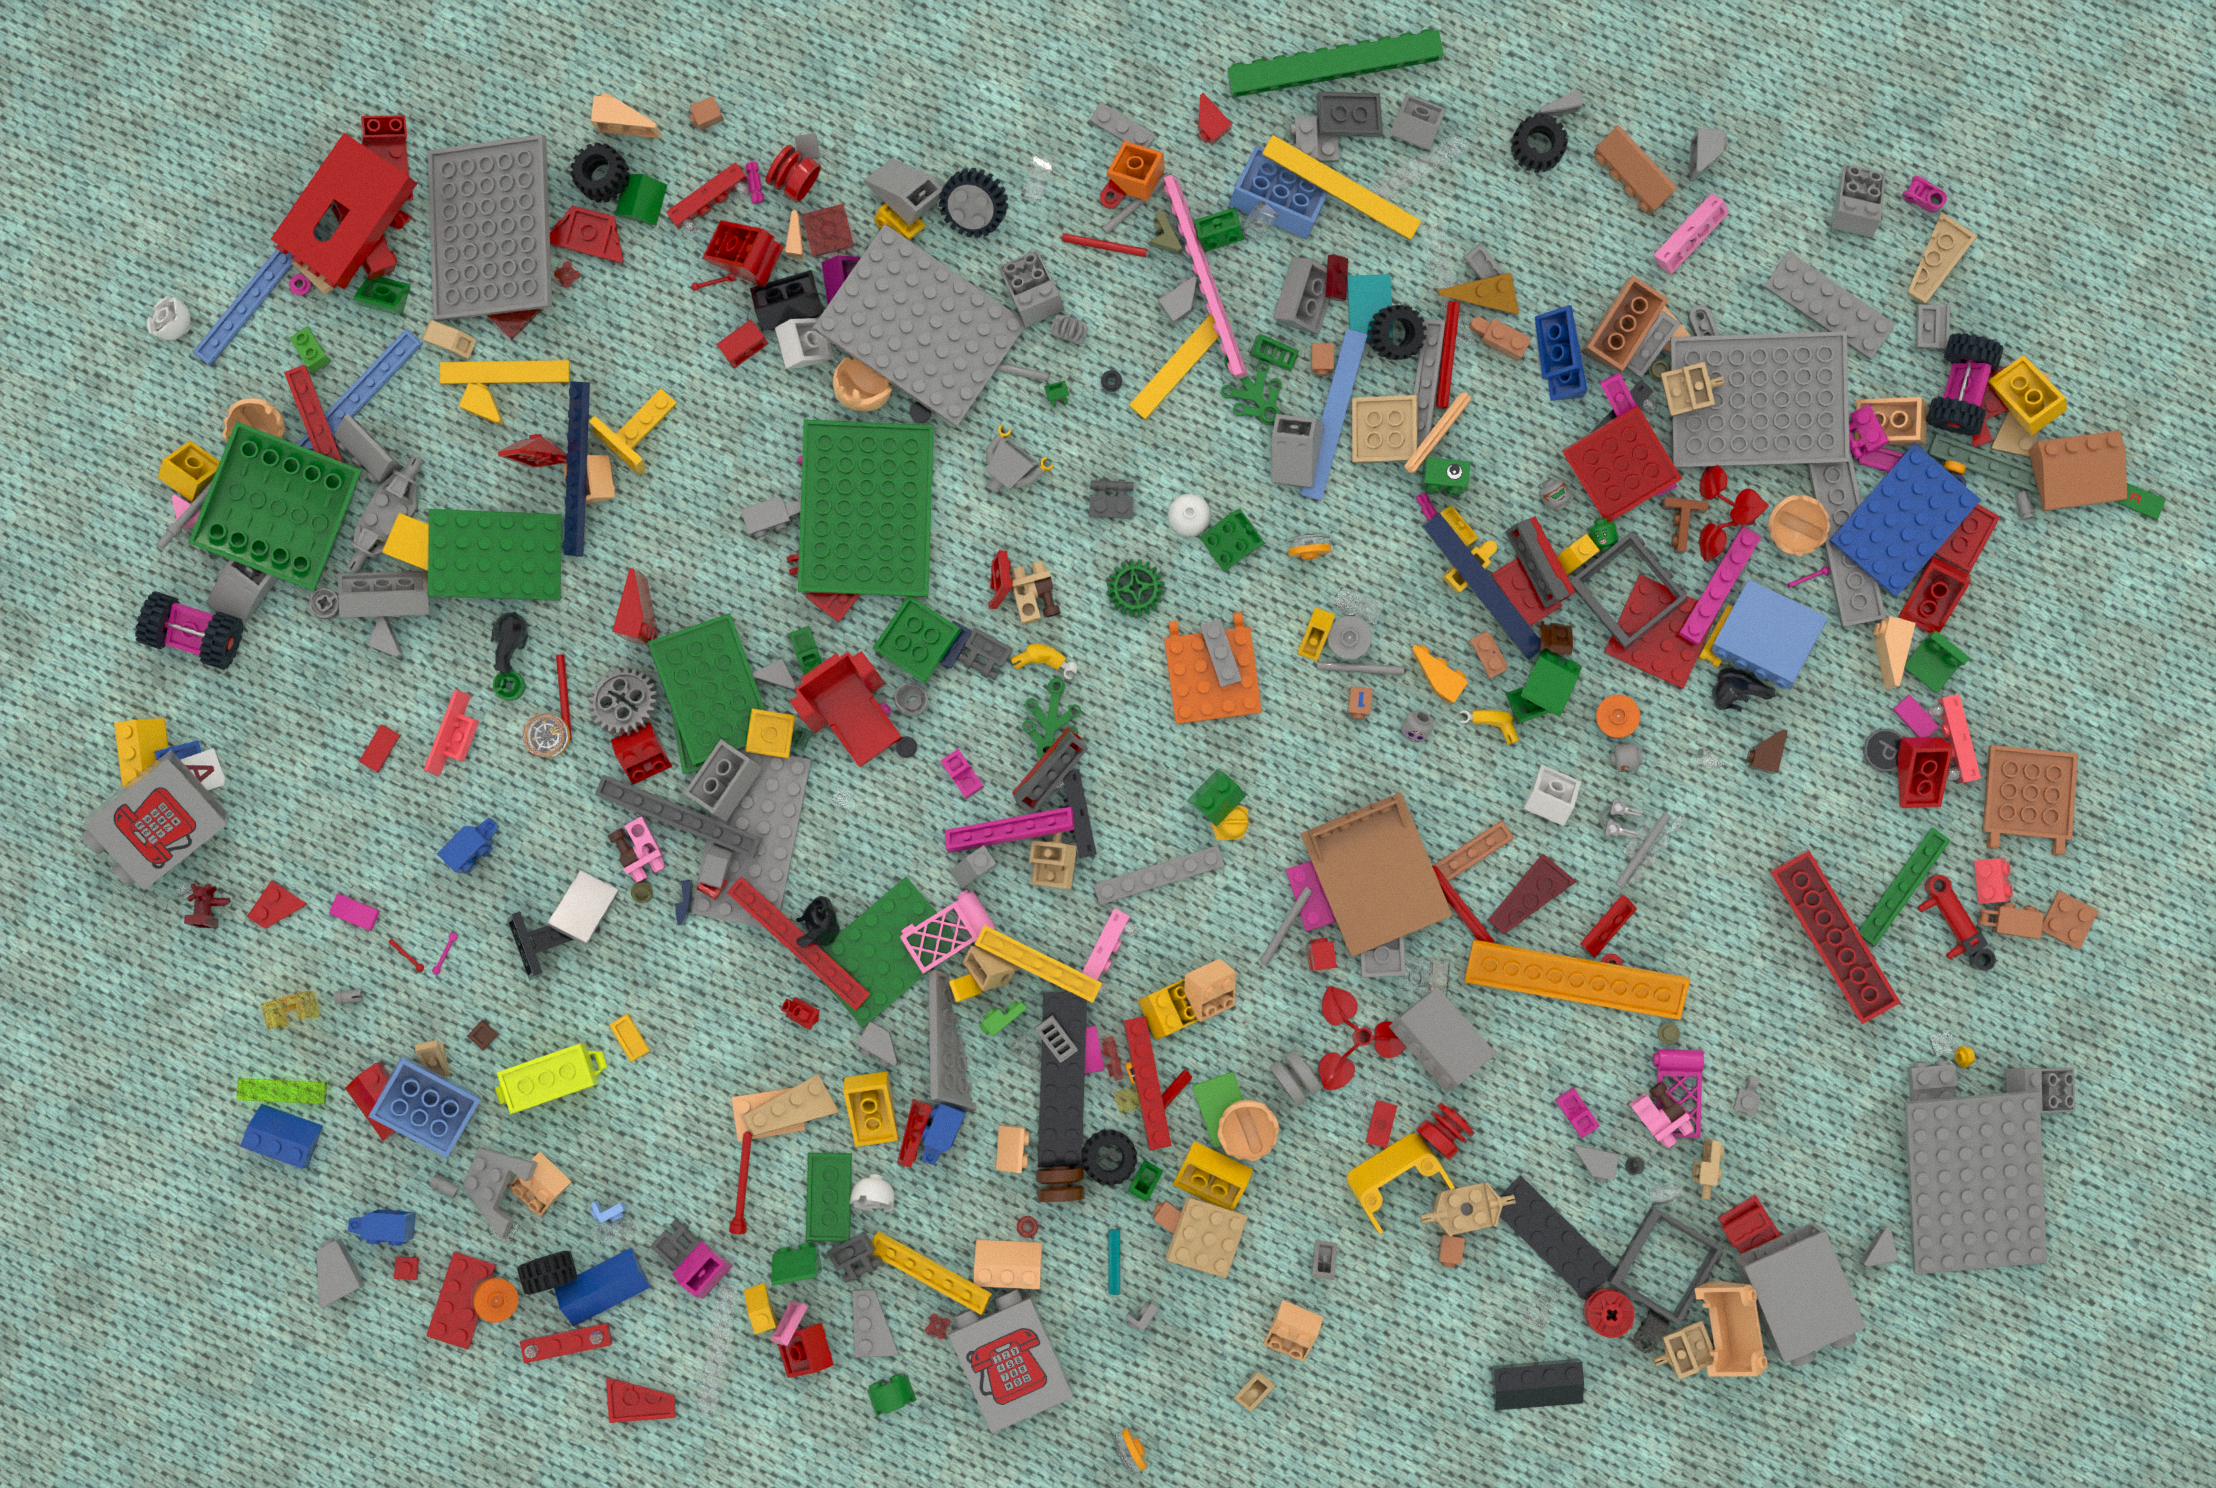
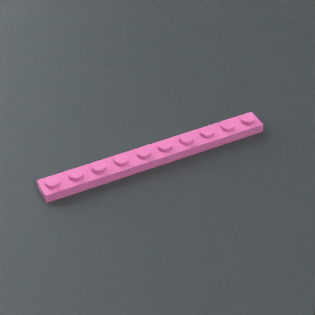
M1171 174L1164 177L1166 183L1164 190L1167 196L1172 199L1171 209L1174 216H1178L1180 222L1178 229L1181 235L1186 238L1187 244H1185L1188 255L1193 258V271L1196 276L1199 275L1201 280L1199 284L1200 290L1204 296L1206 295L1208 303H1206L1207 310L1210 315H1213L1215 332L1222 339V343H1220L1221 349L1230 361L1227 363L1228 369L1232 375L1240 379L1248 376L1246 367L1204 250L1199 241L1180 183Z

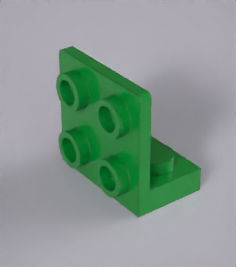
M1241 509L1229 513L1200 536V539L1224 572L1250 552L1265 544Z
M1933 631L1925 637L1909 657L1904 668L1933 692L1938 693L1957 668L1965 665L1970 657L1940 633Z

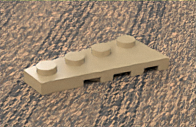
M1941 212L1907 294L1920 303L1927 304L1976 240L1977 235Z
M2041 372L2049 380L2050 374ZM2008 411L1990 449L2030 458L2028 450L2037 443L2039 431L2031 436L2019 424L2012 413Z
M817 1074L744 1115L742 1119L752 1136L834 1115L839 1113V1110Z

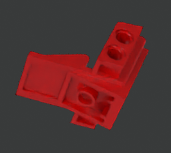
M862 651L853 657L849 652L840 657L837 653L800 678L803 683L795 689L798 695L789 701L814 734L829 724L859 768L902 738L872 695V693L886 683Z

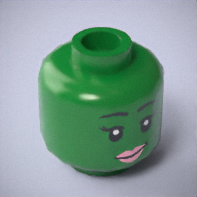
M1606 518L1594 520V525L1588 529L1589 537L1600 551L1610 549L1619 541L1616 524L1612 521L1607 522Z

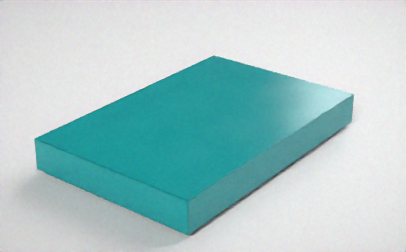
M1390 274L1347 276L1350 330L1367 334V330H1371V326H1368L1369 322L1374 321L1372 316L1375 313H1379L1380 309L1392 306ZM1392 322V324L1390 325V328H1389V337H1390V339H1393V338H1394V337H1393V322ZM1367 335L1366 340L1371 339V335Z

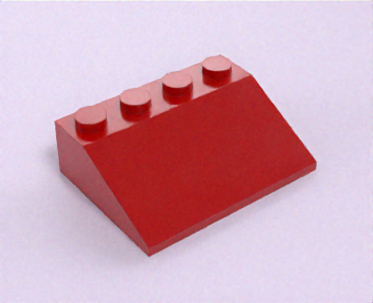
M629 568L612 632L626 641L648 646L647 642L657 639L659 631L656 630L657 625L648 580L635 569Z

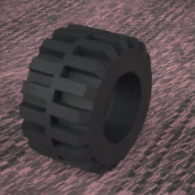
M1538 113L1534 117H1531V115L1526 117L1525 121H1521L1511 141V152H1514L1513 158L1515 161L1519 160L1518 165L1520 167L1525 165L1527 167L1526 170L1529 172L1531 169H1535L1534 173H1539L1540 170L1546 172L1550 167L1553 169L1560 162L1567 149V132L1562 130L1564 125L1561 122L1557 124V118L1554 116L1552 119H1549V114H1544L1543 117H1540V113ZM1534 133L1544 134L1551 142V149L1545 153L1533 151L1528 145V136Z
M595 143L594 146L588 144L585 150L581 148L579 150L580 154L575 155L573 158L575 163H571L570 166L573 171H570L573 183L592 201L595 200L601 203L603 200L606 203L610 202V198L617 199V194H623V187H627L629 184L626 179L630 178V173L628 172L630 169L624 158L613 147L605 143L603 145ZM602 165H608L606 175L600 180L592 181V174L595 169Z
M1394 305L1380 309L1379 313H1375L1372 316L1374 321L1369 322L1368 326H1371V330H1367V335H1371V339H1368L1369 344H1374L1372 347L1373 351L1379 352L1378 355L1380 357H1386L1389 360H1403L1411 358V355H1416L1419 352L1417 349L1424 346L1422 340H1426L1427 335H1424L1427 327L1422 325V322H1424L1423 317H1418L1420 313L1417 310H1412L1410 306ZM1395 320L1400 321L1405 328L1404 340L1398 346L1389 337L1390 325Z
M1103 1129L1100 1132H1095L1085 1141L1086 1144L1082 1148L1081 1156L1082 1166L1095 1182L1101 1185L1114 1186L1115 1184L1123 1183L1126 1179L1128 1180L1131 1173H1134L1135 1165L1138 1161L1137 1150L1129 1137L1122 1132L1114 1129ZM1104 1145H1115L1122 1153V1161L1114 1170H1104L1097 1163V1152Z
M566 1250L523 1263L517 1268L523 1292L527 1295L570 1283L578 1277L571 1251Z

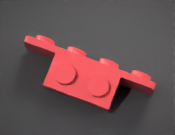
M454 690L437 737L434 740L432 750L426 761L424 771L440 776L448 756L464 762L479 721L464 716L471 695Z

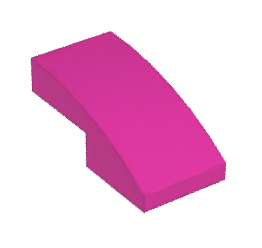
M959 749L941 760V763L966 799L984 788Z
M338 893L329 911V914L369 931H372L380 913L379 910Z
M1096 1026L1086 1027L1085 1074L1103 1071L1104 1064Z
M1573 1087L1555 1099L1581 1138L1600 1127Z

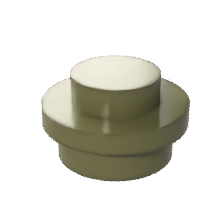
M1655 360L1649 366V375L1655 381H1662L1660 374L1669 372L1670 366L1664 360Z
M646 882L635 883L631 888V896L638 903L647 902L653 895L651 885Z
M1664 1023L1658 1029V1038L1664 1044H1674L1680 1037V1030L1673 1023Z

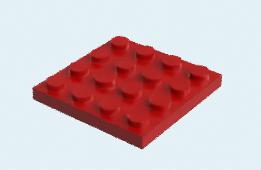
M1638 405L1562 450L1602 518H1606L1607 522L1618 518L1682 479Z
M1639 574L1617 624L1628 637H1631L1677 599L1665 585ZM1687 596V602L1628 650L1625 651L1614 636L1611 635L1603 653L1684 689L1716 616L1698 645L1680 636V630L1698 601Z

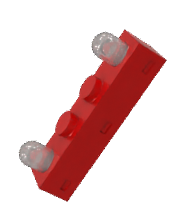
M735 162L670 208L666 213L678 230L683 228L688 235H694L698 228L693 219L699 215L701 217L707 215L711 211L710 207L716 203L722 204L729 198L728 194L734 190L740 197H747L750 189L745 182L748 179Z
M609 1322L520 1341L524 1364L611 1346L613 1344Z

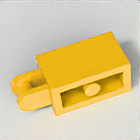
M1490 540L1484 542L1479 548L1476 546L1470 549L1484 569L1491 563L1488 558L1497 550V544ZM1453 566L1441 577L1455 593L1461 592L1468 585Z

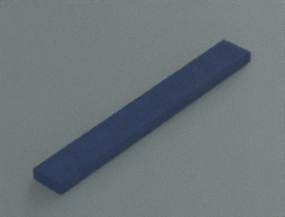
M1441 513L1435 514L1421 527L1526 659L1530 660L1540 651V638Z

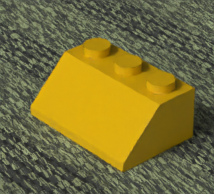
M165 718L137 719L114 723L122 787L157 761L154 751L168 748Z
M1193 1141L1172 1185L1211 1204L1234 1210L1247 1187L1253 1169Z

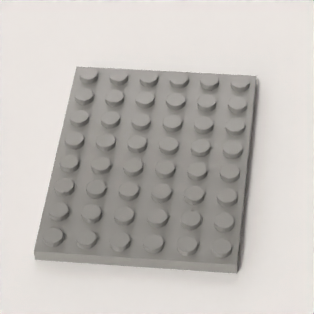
M539 134L429 150L428 174L433 320L444 321L552 307L546 136Z
M884 224L812 329L945 421L957 427L1025 325L1022 319Z
M1847 331L1670 338L1671 371L1705 362L1709 378L1714 379L1723 376L1724 380L1722 381L1725 382V385L1712 388L1715 405L1672 416L1673 464L1675 468L1716 466V464L1719 466L1850 462Z
M2032 1090L1905 1102L1914 1273L1926 1274L2047 1263L2040 1092Z

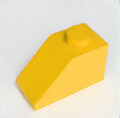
M476 382L475 385L468 383L459 407L462 410L502 426L504 421L493 394L488 391L489 387L479 382Z
M1586 533L1557 555V558L1566 575H1568L1600 550Z
M1317 607L1314 608L1297 654L1318 661L1335 614Z
M971 974L949 981L956 1002L983 993Z
M762 1283L745 1289L747 1311L754 1333L758 1334L776 1328L778 1321L766 1284Z

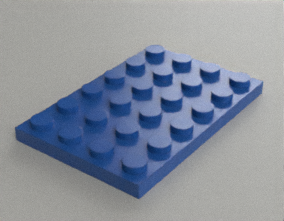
M1914 443L1838 529L1829 542L1895 598L1981 499Z

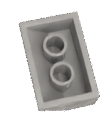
M1292 257L1273 319L1284 325L1319 335L1330 299L1326 298L1327 268L1312 259Z
M349 414L344 416L334 434L339 440L336 444L345 453L348 450L353 455L351 459L360 468L364 466L368 470L366 475L374 483L377 481L383 483L393 474V469L398 471L402 466L356 419Z
M720 739L684 794L717 817L727 821L763 767Z

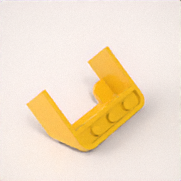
M1416 1133L1404 1136L1351 1169L1347 1174V1184L1379 1234H1382L1383 1231L1372 1214L1381 1207L1383 1202L1378 1188L1413 1166H1416L1417 1170L1424 1176H1432L1438 1172L1447 1188L1450 1190L1455 1188L1426 1142Z

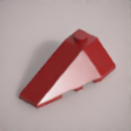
M541 434L529 435V439L520 440L498 452L499 457L531 468L567 463V453L551 440L542 437Z

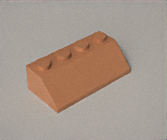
M1619 125L1609 133L1593 152L1597 163L1601 166L1605 165L1610 170L1609 175L1616 182L1619 180L1624 185L1623 190L1629 197L1634 196L1639 202V208L1645 213L1649 212L1652 215L1670 199L1677 189L1670 179Z
M1634 275L1629 277L1622 285L1581 351L1598 363L1622 372L1669 299Z

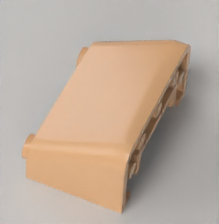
M1709 1281L1695 1288L1696 1299H1703L1705 1301L1703 1308H1709L1715 1350L1710 1352V1355L1714 1356L1713 1364L1707 1365L1708 1377L1758 1376L1762 1374L1764 1369L1767 1368V1358L1764 1356L1756 1305V1290L1749 1284L1725 1281Z

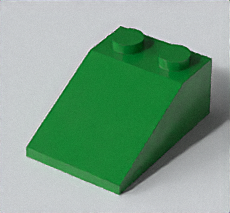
M1544 648L1531 667L1521 697L1560 717L1582 667L1574 660L1566 659L1554 652H1550V649Z
M812 1242L799 1244V1248L793 1250L790 1249V1246L778 1248V1253L772 1255V1286L816 1278L822 1272L818 1245L812 1246Z

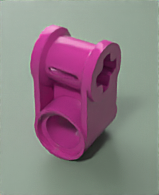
M1919 176L1912 177L1911 185L1902 194L1904 199L1931 213L1938 212L1947 201V195L1943 190ZM1930 198H1937L1939 205L1933 204Z

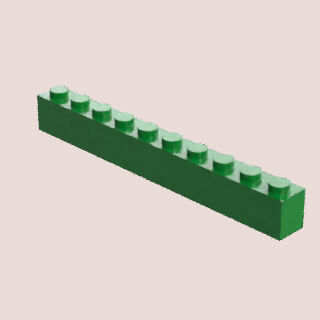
M1425 29L1418 34L1412 35L1411 32H1407L1396 38H1391L1390 36L1381 37L1378 41L1374 42L1363 40L1358 42L1357 45L1341 44L1336 46L1335 49L1328 50V48L1324 47L1312 53H1307L1306 51L1297 52L1294 56L1290 57L1279 55L1274 57L1273 60L1268 61L1257 59L1252 61L1251 64L1246 65L1244 63H1235L1228 68L1227 75L1231 96L1235 98L1441 61L1444 53L1439 30Z

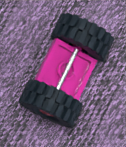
M1956 333L1949 336L1944 359L1950 362L1952 367L1943 398H1933L1926 419L1929 425L1951 433H1958L1959 435L1971 436L1972 434L1975 436L1981 433L1986 410L1980 406L1990 371L1994 372L1999 368L2004 349L2003 345L1994 342L1992 339H1986L1983 336L1978 337L1974 334Z
M157 591L149 594L148 600L144 601V607H141V614L137 618L138 624L135 628L137 630L135 636L138 643L157 649H162L166 645L199 655L201 657L200 662L222 670L227 669L229 664H232L233 657H236V651L242 639V619L222 612H217L216 615L185 606L180 604L178 598Z

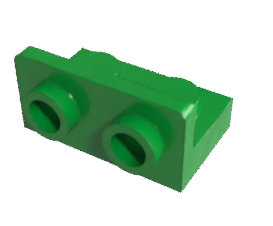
M1235 207L1194 220L1198 238L1204 252L1244 240Z

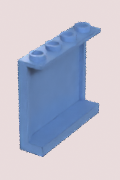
M1748 579L1716 638L1711 652L1720 659H1728L1734 662L1738 668L1754 672L1761 679L1767 678L1773 681L1779 688L1791 690L1828 617Z

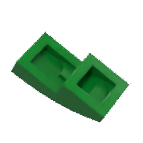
M810 626L789 633L804 675L823 663Z

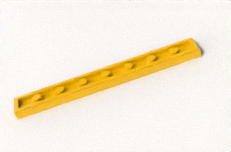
M1274 135L1271 136L1261 154L1408 240L1412 239L1421 223V220Z

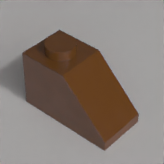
M1781 730L1755 745L1753 750L1750 749L1746 762H1749L1748 768L1771 774L1778 773L1788 730Z

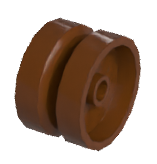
M1053 1166L1036 1170V1182L1039 1184H1050V1186L1040 1187L1037 1190V1202H1066L1085 1199L1084 1186L1071 1185V1183L1080 1182L1084 1179L1083 1167Z

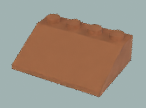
M2120 430L2038 441L2028 450L2043 511L2127 499L2126 451Z

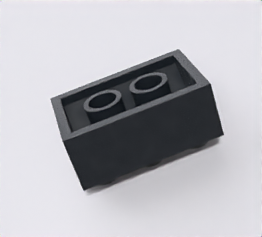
M812 270L768 282L765 287L755 286L750 288L755 313L762 331L773 330L790 319L814 318L824 312Z

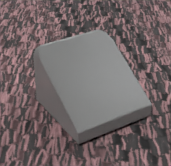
M816 133L795 136L797 151L799 150L803 154L802 160L806 157L811 159L820 158Z

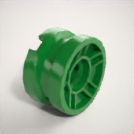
M513 670L504 675L499 672L493 680L494 692L504 700H517L525 691L526 683L524 678ZM509 681L513 682L511 690L506 688V683Z

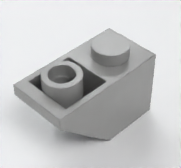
M1195 276L1190 279L1188 277L1184 278L1177 284L1179 287L1173 291L1168 289L1160 295L1161 299H1159L1158 304L1173 325L1191 313L1197 280Z
M870 1021L857 1043L861 1047L859 1051L870 1057L872 1054L880 1058L878 1061L889 1068L891 1064L896 1066L898 1059L890 1031Z

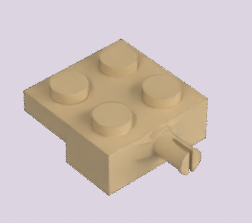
M1705 362L1660 374L1670 416L1715 405L1712 388L1725 385V382L1722 381L1724 380L1723 376L1714 379L1709 378Z
M1062 832L1053 834L1052 841L1032 840L1029 862L1034 863L1031 884L1071 889L1077 846L1061 842Z
M1705 1138L1703 1160L1694 1159L1692 1181L1703 1185L1701 1199L1711 1200V1187L1713 1185L1717 1186L1718 1181H1721L1722 1168H1719L1720 1159H1723L1724 1146L1721 1145L1722 1141Z
M1702 1320L1660 1335L1665 1354L1653 1358L1654 1364L1658 1367L1668 1362L1679 1380L1698 1373L1701 1369L1706 1368L1707 1365L1713 1364L1714 1356H1711L1710 1352L1714 1349Z

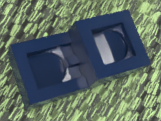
M692 880L681 881L683 902L675 903L677 925H684L688 918L693 897Z

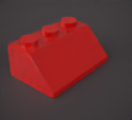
M377 1062L360 1073L345 1089L379 1137L384 1141L396 1131L368 1117L390 1077L381 1062Z

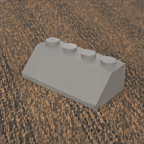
M426 571L338 574L340 618L400 617L401 615L422 616L429 614Z

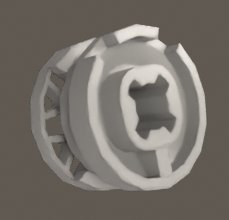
M320 588L311 594L309 607L314 615L322 619H333L339 615V613L337 614L339 610L337 592L328 588Z

